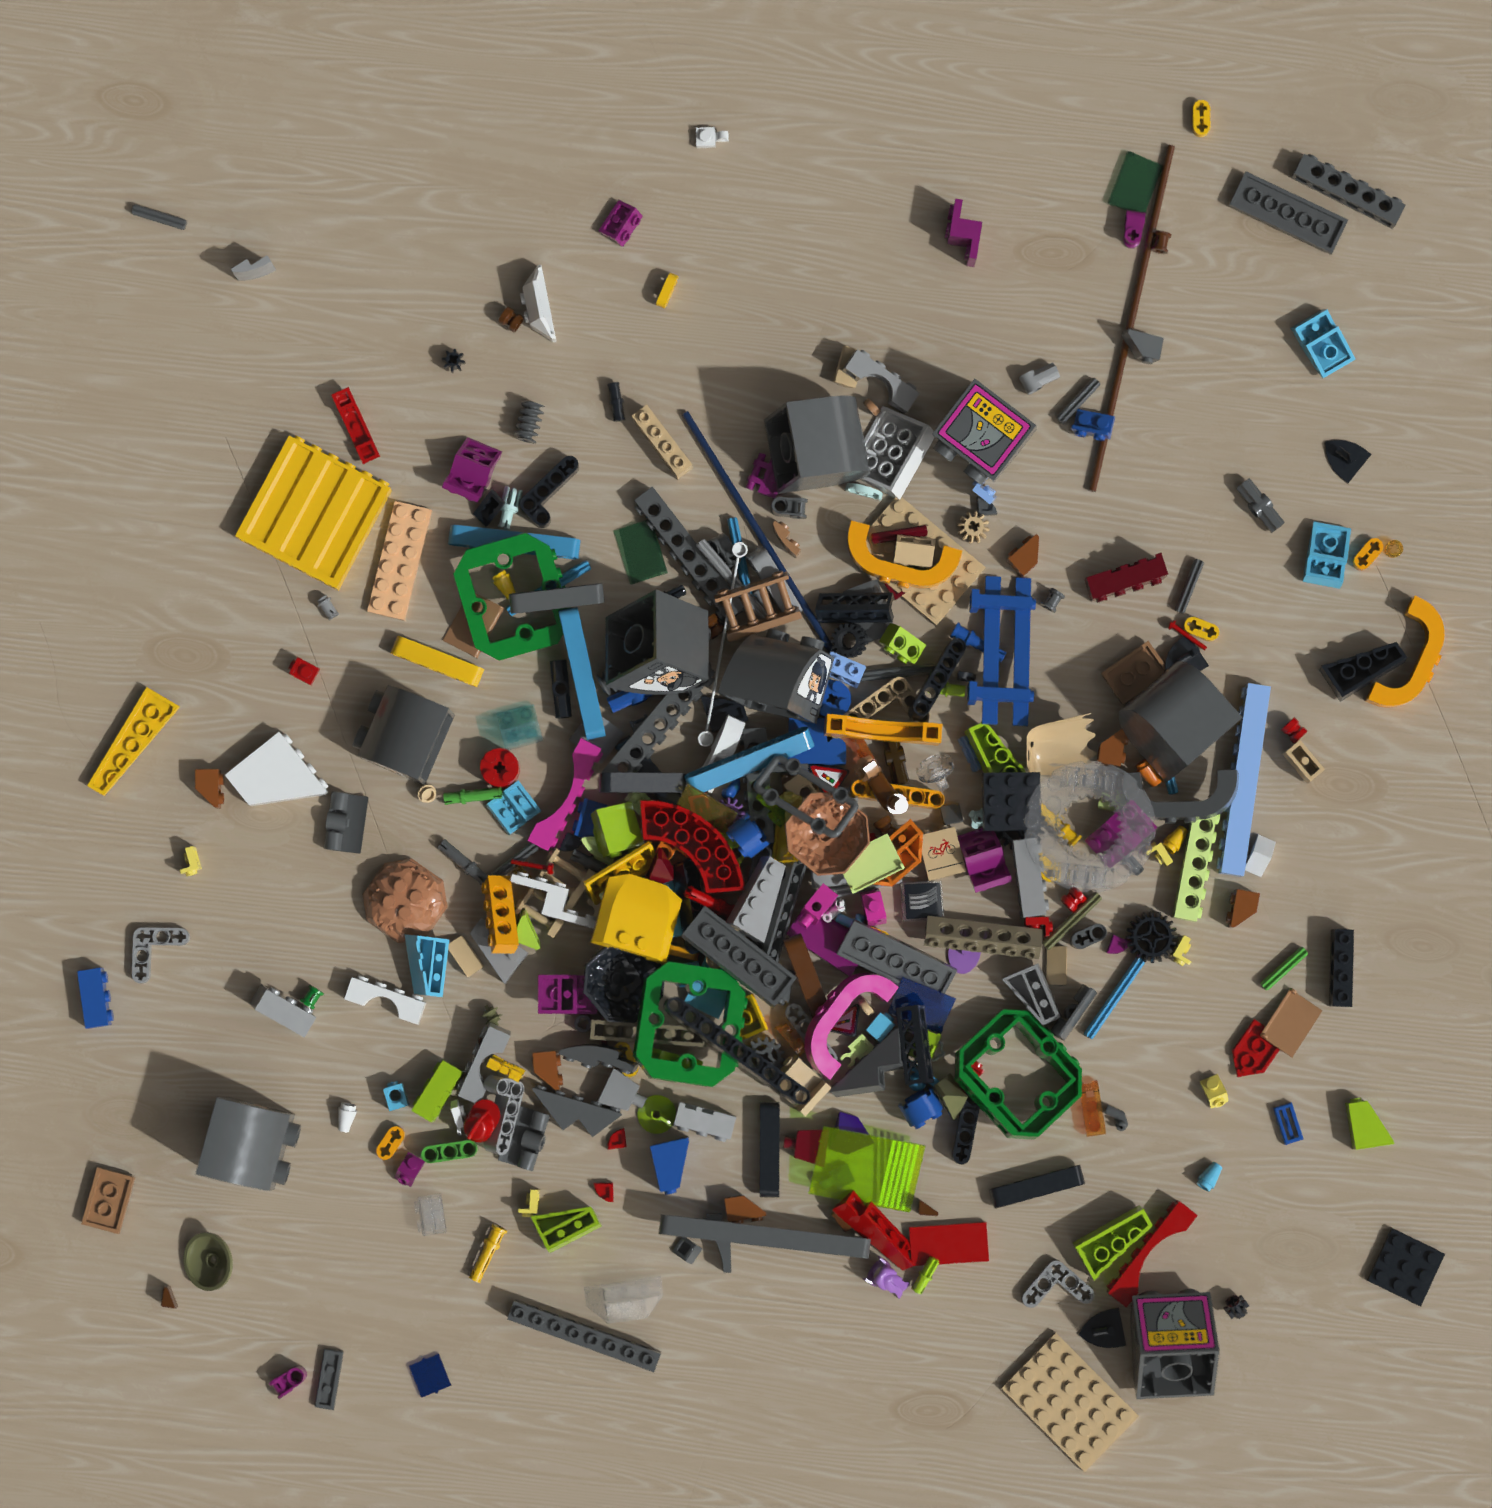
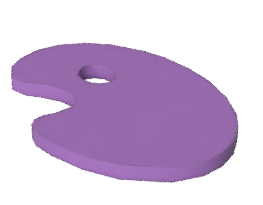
M957 949L948 950L949 964L957 968V973L959 974L970 972L977 965L981 952Z

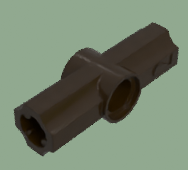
M883 741L884 756L887 767L889 766L892 783L895 785L909 783L903 746H901L900 742Z

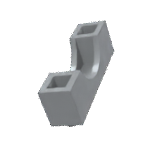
M858 349L854 351L841 371L855 381L864 377L880 379L888 389V404L902 414L906 413L919 395V392L916 391L917 388L911 383L907 382L906 384L903 382L901 376L897 373L886 370V366L880 361L875 362L869 358L870 355L866 351H859Z
M489 1023L488 1027H483L480 1034L482 1038L480 1045L476 1043L472 1052L475 1056L472 1062L468 1061L464 1070L467 1074L464 1079L461 1078L457 1085L456 1089L459 1090V1097L473 1103L482 1100L486 1089L484 1086L485 1080L480 1073V1065L487 1056L494 1053H503L511 1036V1031L493 1023Z

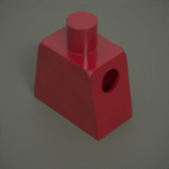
M829 1129L797 1130L796 1138L785 1137L783 1148L794 1149V1158L824 1167Z

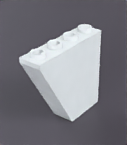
M280 732L225 774L227 779L250 806L327 795L329 792L326 788L329 786L322 778L318 779L314 773L317 771L310 763L306 764L303 761L305 756L298 748L294 750L290 745L293 742L286 733L282 735Z

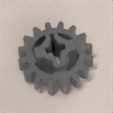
M759 1037L756 1044L751 1041V1049L763 1055L767 1052L768 1058L773 1061L771 1064L777 1068L783 1067L780 1062L785 1061V1058L781 1057L785 1052L779 1051L781 1044L774 1045L775 1039L768 1042V1037H765L764 1041H761ZM760 1045H767L764 1050L758 1051L755 1049ZM773 1048L777 1053V1060L772 1057L771 1052ZM750 1058L748 1063L750 1067L754 1068L755 1066ZM767 1070L764 1072V1075L767 1074L770 1078L772 1071Z

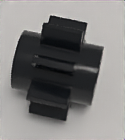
M455 348L451 353L446 351V358H442L443 362H447L444 365V369L450 368L451 373H454V370L457 369L462 371L461 364H466L464 360H461L464 354L460 353L458 355ZM450 359H456L457 364H454L453 362L451 363Z
M1232 1295L1225 1301L1227 1306L1224 1307V1310L1231 1319L1234 1317L1241 1319L1248 1313L1246 1308L1249 1307V1304L1242 1295L1239 1297Z

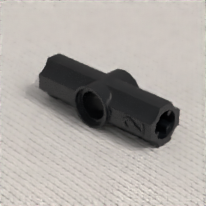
M567 660L550 661L555 718L572 717ZM560 684L566 686V691L563 694L556 692V687Z

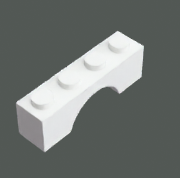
M359 975L357 979L351 978L345 1000L365 1006L368 1001L375 997L389 998L395 1003L400 1019L419 1025L426 1006V1002L422 1001L423 997L412 994V997L405 996V991L397 988H394L393 991L386 989L387 985L377 981L375 985L368 983V978Z

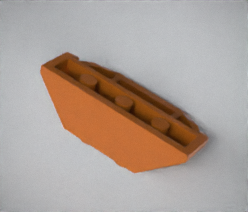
M911 819L890 836L905 868L872 885L892 887L921 863L923 832Z

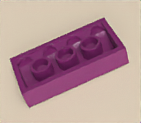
M800 912L786 935L792 937L801 933L807 949L850 977L858 964L836 954L848 929L833 919L827 923L823 920V917L816 925L811 923L805 929L798 923V920L803 916Z

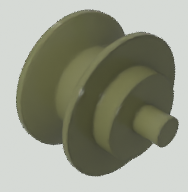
M486 1005V1010L483 1011L484 1015L481 1017L487 1018L486 1025L493 1023L498 1026V1021L501 1020L499 1017L502 1014H497L496 1010L498 1007L494 1008L492 1006L489 1008Z

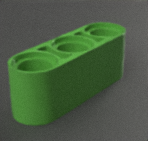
M472 1140L430 1145L422 1150L421 1157L426 1163L470 1158L477 1154L478 1145ZM466 1143H471L474 1146L472 1154H467L464 1151ZM447 1146H452L455 1149V1154L452 1157H448L445 1154ZM428 1149H433L436 1153L433 1160H429L426 1157Z

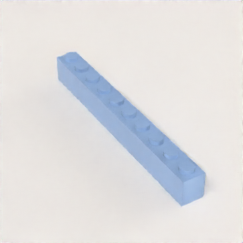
M1247 683L1241 690L1240 698L1243 699V705L1239 706L1238 713L1243 718L1240 719V725L1236 726L1235 736H1238L1237 744H1234L1232 755H1235V761L1230 766V770H1237L1239 773V785L1233 802L1224 811L1227 812L1226 820L1223 819L1222 831H1225L1224 839L1221 838L1219 843V850H1222L1221 858L1218 857L1216 864L1219 874L1243 877L1245 874L1271 686Z

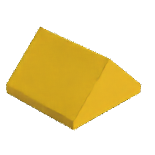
M753 993L745 997L748 999L747 1008L743 1009L742 1017H745L744 1028H741L740 1031L742 1040L768 1029Z

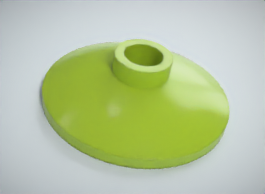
M652 1095L647 1097L643 1108H638V1121L642 1128L650 1133H664L673 1126L676 1119V1110L668 1098L661 1095ZM654 1111L660 1112L659 1118L653 1117Z

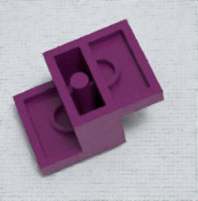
M955 198L954 204H950L947 220H951V223L947 222L945 238L948 239V245L967 247L964 260H967L968 267H974L977 260L982 222L960 218L963 200Z
M467 437L455 454L451 471L445 479L442 488L450 493L463 496L467 500L478 502L490 483L494 467L501 458L502 451Z
M1131 799L1084 841L1111 869L1158 827Z
M983 828L957 836L966 872L975 893L1012 882L1010 872L1005 863L1002 846L995 831H983Z
M538 975V1014H597V1009L582 992L584 975Z

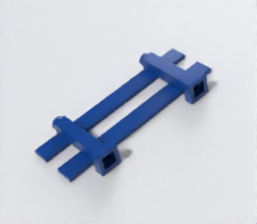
M985 576V594H979L980 589H972L969 601V613H977L979 608L985 609L983 687L977 686L975 681H969L967 686V705H975L976 701H982V724L997 725L998 702H1012V726L1028 727L1029 702H1034V691L1029 689L1031 610L1036 609V599L1031 597V578H1016L1015 596L1001 595V577ZM1000 610H1015L1013 688H998Z

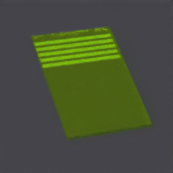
M823 1126L808 1193L842 1200L848 1193L854 1190L864 1204L872 1201L877 1207L910 1213L925 1145Z

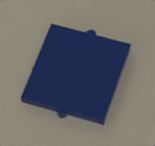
M440 1354L427 1359L424 1357L422 1361L409 1365L421 1398L434 1392L437 1394L439 1390L451 1386Z

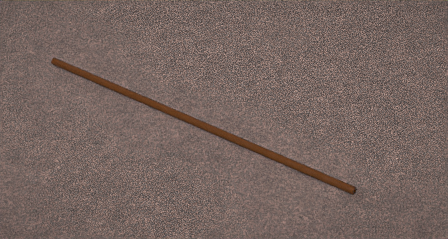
M1173 145L1167 146L1125 330H1133L1175 149ZM1124 339L1106 415L1113 416L1129 350ZM1108 439L1099 442L1089 491L1096 492Z

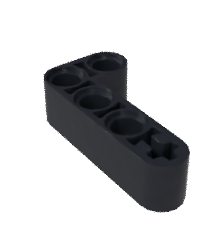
M574 456L563 458L520 500L521 510L537 527L543 529L550 525V514L543 505L579 471L578 460ZM568 462H569L570 464H572V463L574 462V464H573V465H574V468H573V469H571V468H568V469H567V463H568ZM556 474L562 477L559 483L551 481V478ZM540 488H546L548 490V493L545 496H539L537 494ZM532 501L534 506L531 509H525L524 503ZM540 514H545L547 520L544 523H539L537 517Z
M993 1094L989 1095V1097H994L996 1099V1097ZM967 1100L959 1114L952 1150V1159L958 1164H966L970 1159L980 1110L976 1103L970 1104ZM966 1112H971L974 1116L973 1121L970 1123H966L963 1119ZM963 1131H967L970 1134V1138L966 1142H962L959 1138L960 1133ZM958 1143L968 1145V1149H963V1154L966 1155V1158H962L961 1161L956 1157V1153L961 1151V1147H957Z

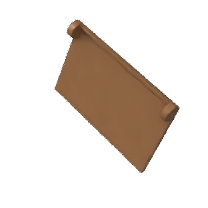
M482 597L487 603L486 612L482 617L489 637L504 608ZM478 601L472 604V609L476 612L481 611L483 608L482 603ZM462 605L443 641L478 658L481 651L474 646Z
M1290 988L1260 1036L1293 1058L1322 1010L1300 996L1296 990Z

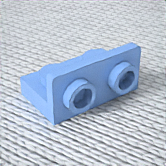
M976 481L973 482L972 485L975 487L972 491L987 503H993L997 498L995 495L996 491L989 485L983 486V484L980 485Z
M831 652L830 655L835 658L829 677L857 689L866 666Z

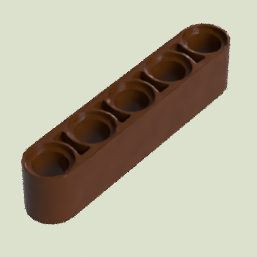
M799 933L784 939L783 942L813 1019L816 1010L826 1002V997L802 934Z

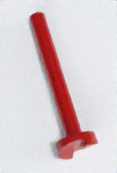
M1176 620L1169 623V630L1171 628L1175 629L1204 651L1206 650L1207 646L1175 624Z
M511 860V864L547 870V874L550 875L554 873L553 863H549L547 866Z

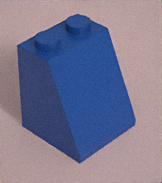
M689 1137L650 1146L660 1192H665V1195L676 1193V1189L680 1188Z

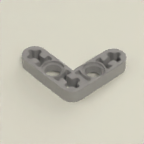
M141 927L136 929L133 934V980L141 984L149 981L151 976L152 945H186L190 941V933L183 928ZM144 931V934L152 935L154 942H150L152 938H144L143 942H141L138 934ZM160 931H164L167 934V939L164 942L157 940L156 936ZM170 931H173L172 935H179L180 931H182L183 935H186V939H182V942H180L179 939L172 938L173 943H170ZM140 950H144L147 953V958L144 961L137 959V953ZM136 963H147V967H143V973H146V977H143L142 980L136 976L137 973H140V966L136 967Z
M1053 1260L1047 1264L1022 1295L1023 1304L1033 1308L1041 1302L1057 1282L1076 1299L1085 1304L1093 1301L1095 1294L1091 1287L1062 1262ZM1059 1264V1270L1063 1273L1065 1270L1068 1271L1061 1281L1058 1279L1061 1277L1058 1273H1051L1053 1270L1051 1268L1052 1265L1057 1266ZM1069 1276H1073L1076 1279V1284L1073 1287H1067L1065 1284V1280ZM1042 1278L1047 1279L1049 1282L1048 1287L1044 1290L1038 1287V1281ZM1080 1283L1083 1284V1286L1080 1287L1082 1290L1090 1291L1088 1293L1090 1296L1089 1299L1084 1298L1082 1300V1294L1078 1290L1076 1294L1073 1292L1078 1288ZM1035 1286L1042 1295L1036 1294L1034 1296L1036 1301L1034 1303H1027L1026 1295H1032L1035 1292L1032 1288Z

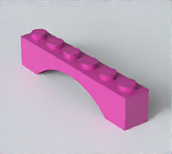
M581 737L572 754L574 778L568 797L555 813L536 823L527 841L546 851L550 847L554 849L558 838H556L558 831L563 832L567 821H565L567 814L572 815L576 804L573 802L576 797H581L585 790V787L582 786L585 779L590 780L594 772L591 769L594 762L598 764L603 755L600 752L601 747Z

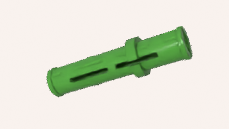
M501 787L475 790L461 789L457 792L444 793L443 797L445 805L462 803L463 805L472 801L502 799L503 794Z

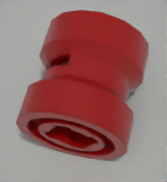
M1295 717L1281 729L1284 734L1290 737L1293 744L1308 732L1305 727L1299 725V721Z
M1072 886L1069 889V893L1063 895L1060 901L1071 912H1074L1077 906L1087 898L1079 889Z

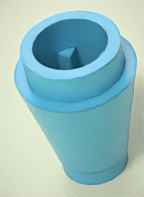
M1212 1162L1197 1178L1196 1184L1203 1190L1210 1192L1216 1185L1222 1167Z

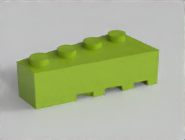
M980 723L964 732L978 758L977 760L981 765L983 773L1026 772L1024 767L1017 762L1011 751L1004 746L1001 739L989 725Z
M1139 1205L1074 1241L1072 1244L1089 1275L1095 1280L1101 1272L1107 1269L1117 1257L1122 1255L1132 1243H1135L1153 1225L1144 1209Z

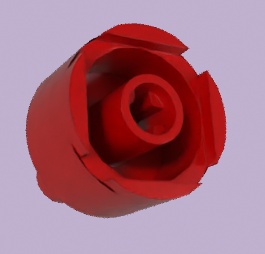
M496 748L484 755L480 763V771L482 777L489 785L506 788L517 780L520 773V765L512 752L503 748ZM499 764L505 767V770H501V773H498V770L495 769Z

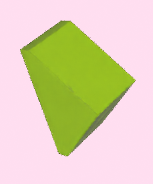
M523 909L516 923L518 942L538 950L540 949L541 942L526 909Z

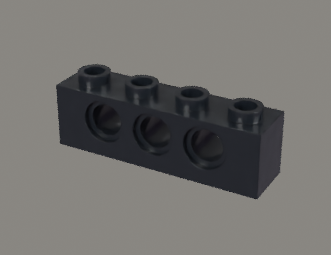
M1352 929L1331 930L1329 1007H1352L1354 930Z

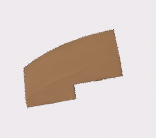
M774 521L773 529L777 538L785 549L796 558L801 552V549H799L800 545L793 539H787L790 531H788L789 527L781 521L779 523Z

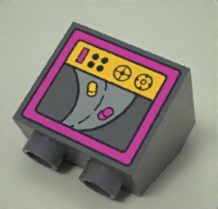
M974 379L933 432V436L938 439L933 449L950 462L957 454L969 463L963 472L982 485L987 478L993 482L999 478L1035 433L1037 426L978 380Z
M1184 1289L1178 1294H1160L1157 1291H1145L1140 1295L1132 1296L1130 1324L1136 1399L1214 1396L1220 1350L1211 1293H1199L1195 1289Z

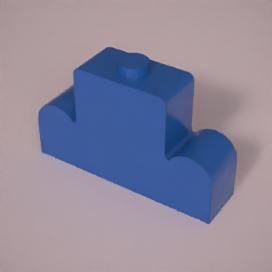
M789 718L788 732L801 727H808L815 746L787 759L796 758L801 764L846 765V744L840 738H833L830 742H827V736H824L825 718H818L816 724Z

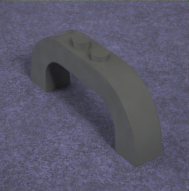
M1217 770V788L1211 797L1203 801H1151L1143 793L1142 775L1140 772L1121 773V787L1126 800L1130 801L1132 799L1152 820H1165V823L1169 824L1176 823V820H1184V823H1195L1196 820L1215 817L1231 805L1238 791L1239 773L1237 770Z

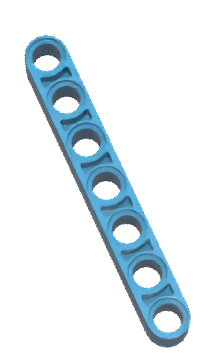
M450 525L448 545L472 548L524 532ZM528 533L548 544L550 549H555L557 558L579 559L580 539ZM535 551L524 553L529 555H536Z
M578 607L559 610L586 739L591 740L605 737V729Z
M801 727L694 770L685 775V780L691 795H698L765 768L776 755L790 758L813 748L815 744L808 727Z

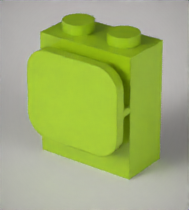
M632 801L596 809L591 813L594 824V838L598 851L603 855V858H619L622 856V853L628 852L629 854L644 844Z

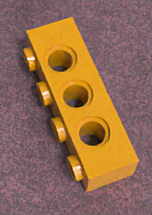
M488 875L485 882L482 883V894H485L483 907L484 911H487L485 924L486 928L489 929L488 946H491V953L514 954L519 946L512 884L510 881L511 876Z

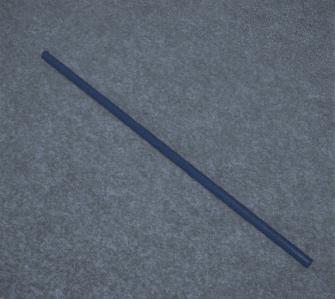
M688 411L682 414L684 420L760 543L767 550L779 571L786 572L787 570L692 416ZM788 573L789 579L785 581L801 605L804 614L820 640L824 642L828 653H835L836 649L832 648L831 641Z

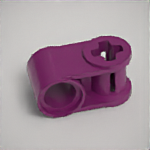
M1126 210L1123 243L1127 248L1132 249L1139 245L1146 212ZM1134 235L1135 240H1131L1130 236Z
M295 1366L268 1384L273 1386L278 1394V1399H280L306 1379L307 1371L302 1366ZM293 1371H299L301 1373L300 1380H295L293 1378Z

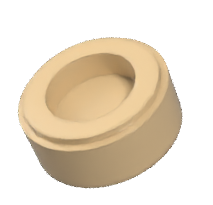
M865 997L859 1000V1005L868 1016L875 1013V1010Z

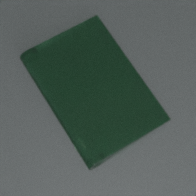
M1127 151L1107 204L1124 210L1146 212L1163 165Z
M647 520L614 531L631 585L668 574L655 530L652 531L649 525L646 524Z

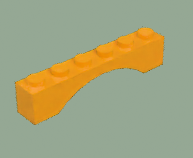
M827 714L824 723V736L938 746L941 744L942 724L881 721L847 715Z

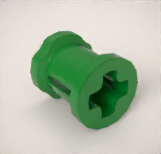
M310 984L308 986L309 990L299 1001L314 1010V1005L324 993Z

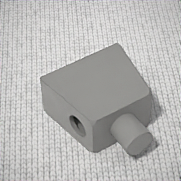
M613 1069L598 1102L628 1111L631 1104L643 1108L647 1098L637 1094L640 1087L638 1084L617 1069Z

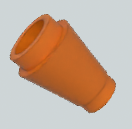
M1146 759L1136 765L1137 772L1141 773L1142 777L1151 787H1155L1162 782L1159 774Z

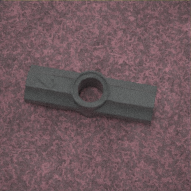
M1250 478L1236 488L1248 503V508L1256 518H1260L1271 533L1285 523L1273 508V503L1268 496L1261 493Z

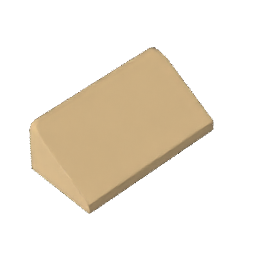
M843 346L833 382L846 388H856L858 381H855L841 370L857 349Z
M463 935L449 943L448 950L468 978L484 967Z
M1053 946L1050 950L1047 949L1046 981L1048 985H1067V946Z

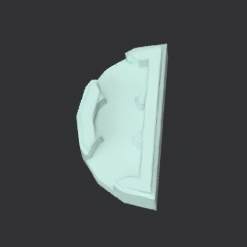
M855 483L846 484L845 490L847 492L879 501L882 500L883 493L879 490Z

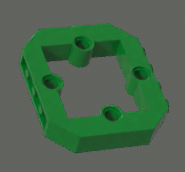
M526 532L466 549L453 573L475 648L498 661L558 644L563 636L558 611L572 608L552 609L556 621L554 624L534 629L529 623H521L516 627V635L490 642L482 617L486 612L487 603L482 597H476L469 569L493 562L498 568L507 569L512 565L514 556L535 551L543 577L541 583L542 590L547 589L545 585L549 580L556 582V588L565 587V585L561 586L559 580L563 578L560 567L556 568L554 560H557L555 549H550L548 544ZM506 554L509 557V561L506 564H500L498 562L499 555ZM474 602L482 603L483 608L481 611L476 612L472 609ZM528 628L531 633L529 637L523 638L519 634L520 630Z
M666 962L643 980L633 1057L648 1078L714 1087L734 1072L735 1067H738L736 1062L718 1051L716 1068L697 1065L696 1058L691 1054H681L675 1061L651 1058L655 1029L661 1027L664 1023V1015L658 1010L662 982L685 985L687 993L692 996H700L707 989L727 991L723 1022L719 1026L725 1030L726 1026L730 1025L733 1028L732 1036L741 1042L742 1036H740L741 1028H744L745 1017H742L743 1009L747 1008L748 999L745 998L746 993L737 980L725 970ZM694 981H698L701 985L698 992L692 987ZM652 1013L657 1016V1023L654 1025L649 1021V1016ZM720 1034V1045H723L725 1037ZM739 1046L733 1048V1054L737 1057ZM684 1058H687L690 1062V1066L687 1069H684L681 1065Z
M1001 1010L955 1052V1081L1007 1138L1031 1140L1038 1138L1082 1096V1068L1079 1066V1061L1066 1052V1047L1061 1042L1056 1041L1052 1031L1047 1027L1045 1028L1030 1011ZM1014 1025L1035 1047L1037 1056L1046 1059L1066 1081L1055 1093L1045 1091L1038 1095L1034 1100L1036 1111L1023 1123L1003 1104L1005 1097L1002 1090L996 1087L990 1089L970 1067L984 1053L995 1055L1002 1051L1005 1047L1003 1036ZM990 1040H994L997 1043L996 1049L991 1047ZM1044 1043L1049 1045L1050 1052L1044 1050ZM990 1094L996 1097V1103L990 1101ZM1043 1098L1049 1100V1107L1043 1104Z

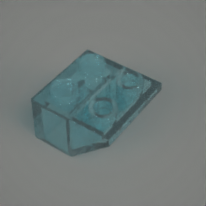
M534 704L497 713L506 750L543 741Z

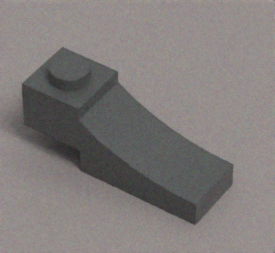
M708 1213L706 1218L703 1219L722 1221V1213ZM716 1241L722 1257L723 1272L731 1273V1243Z

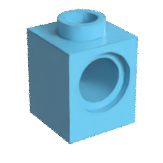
M880 1012L865 1031L881 1043L895 1026L893 1023L894 1018L887 1012L884 1015Z
M398 1080L387 1083V1088H384L383 1091L389 1111L409 1106L404 1084H398ZM395 1089L401 1093L398 1101H394L391 1098V1092Z

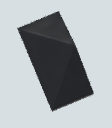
M492 489L473 514L487 527L506 502Z

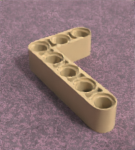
M896 677L844 715H855L857 718L870 719L896 699L908 715L909 706L905 704V699L907 697L915 699L917 694L904 678ZM895 682H902L904 689L896 691L893 685ZM886 693L889 699L887 702H881L878 699V695ZM870 704L873 707V711L865 713L862 706ZM916 707L918 713L922 712L920 707ZM930 713L926 715L925 722L927 723L930 720ZM829 736L831 739H833V738H840V739H842V738H843V737H832V736Z

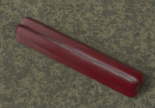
M926 525L872 533L871 540L873 544L896 541L897 534L925 537L928 535Z

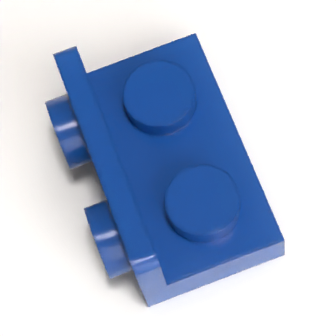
M1077 409L1074 425L1071 426V430L1078 437L1085 438L1088 435L1093 436V439L1098 441L1110 440L1115 416Z
M584 798V802L580 801L577 810L580 813L579 820L574 821L572 831H575L574 835L580 838L594 837V824L591 813L608 805Z

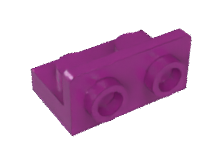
M618 200L599 229V232L623 247L630 239L631 234L636 226L639 225L643 216L635 207Z

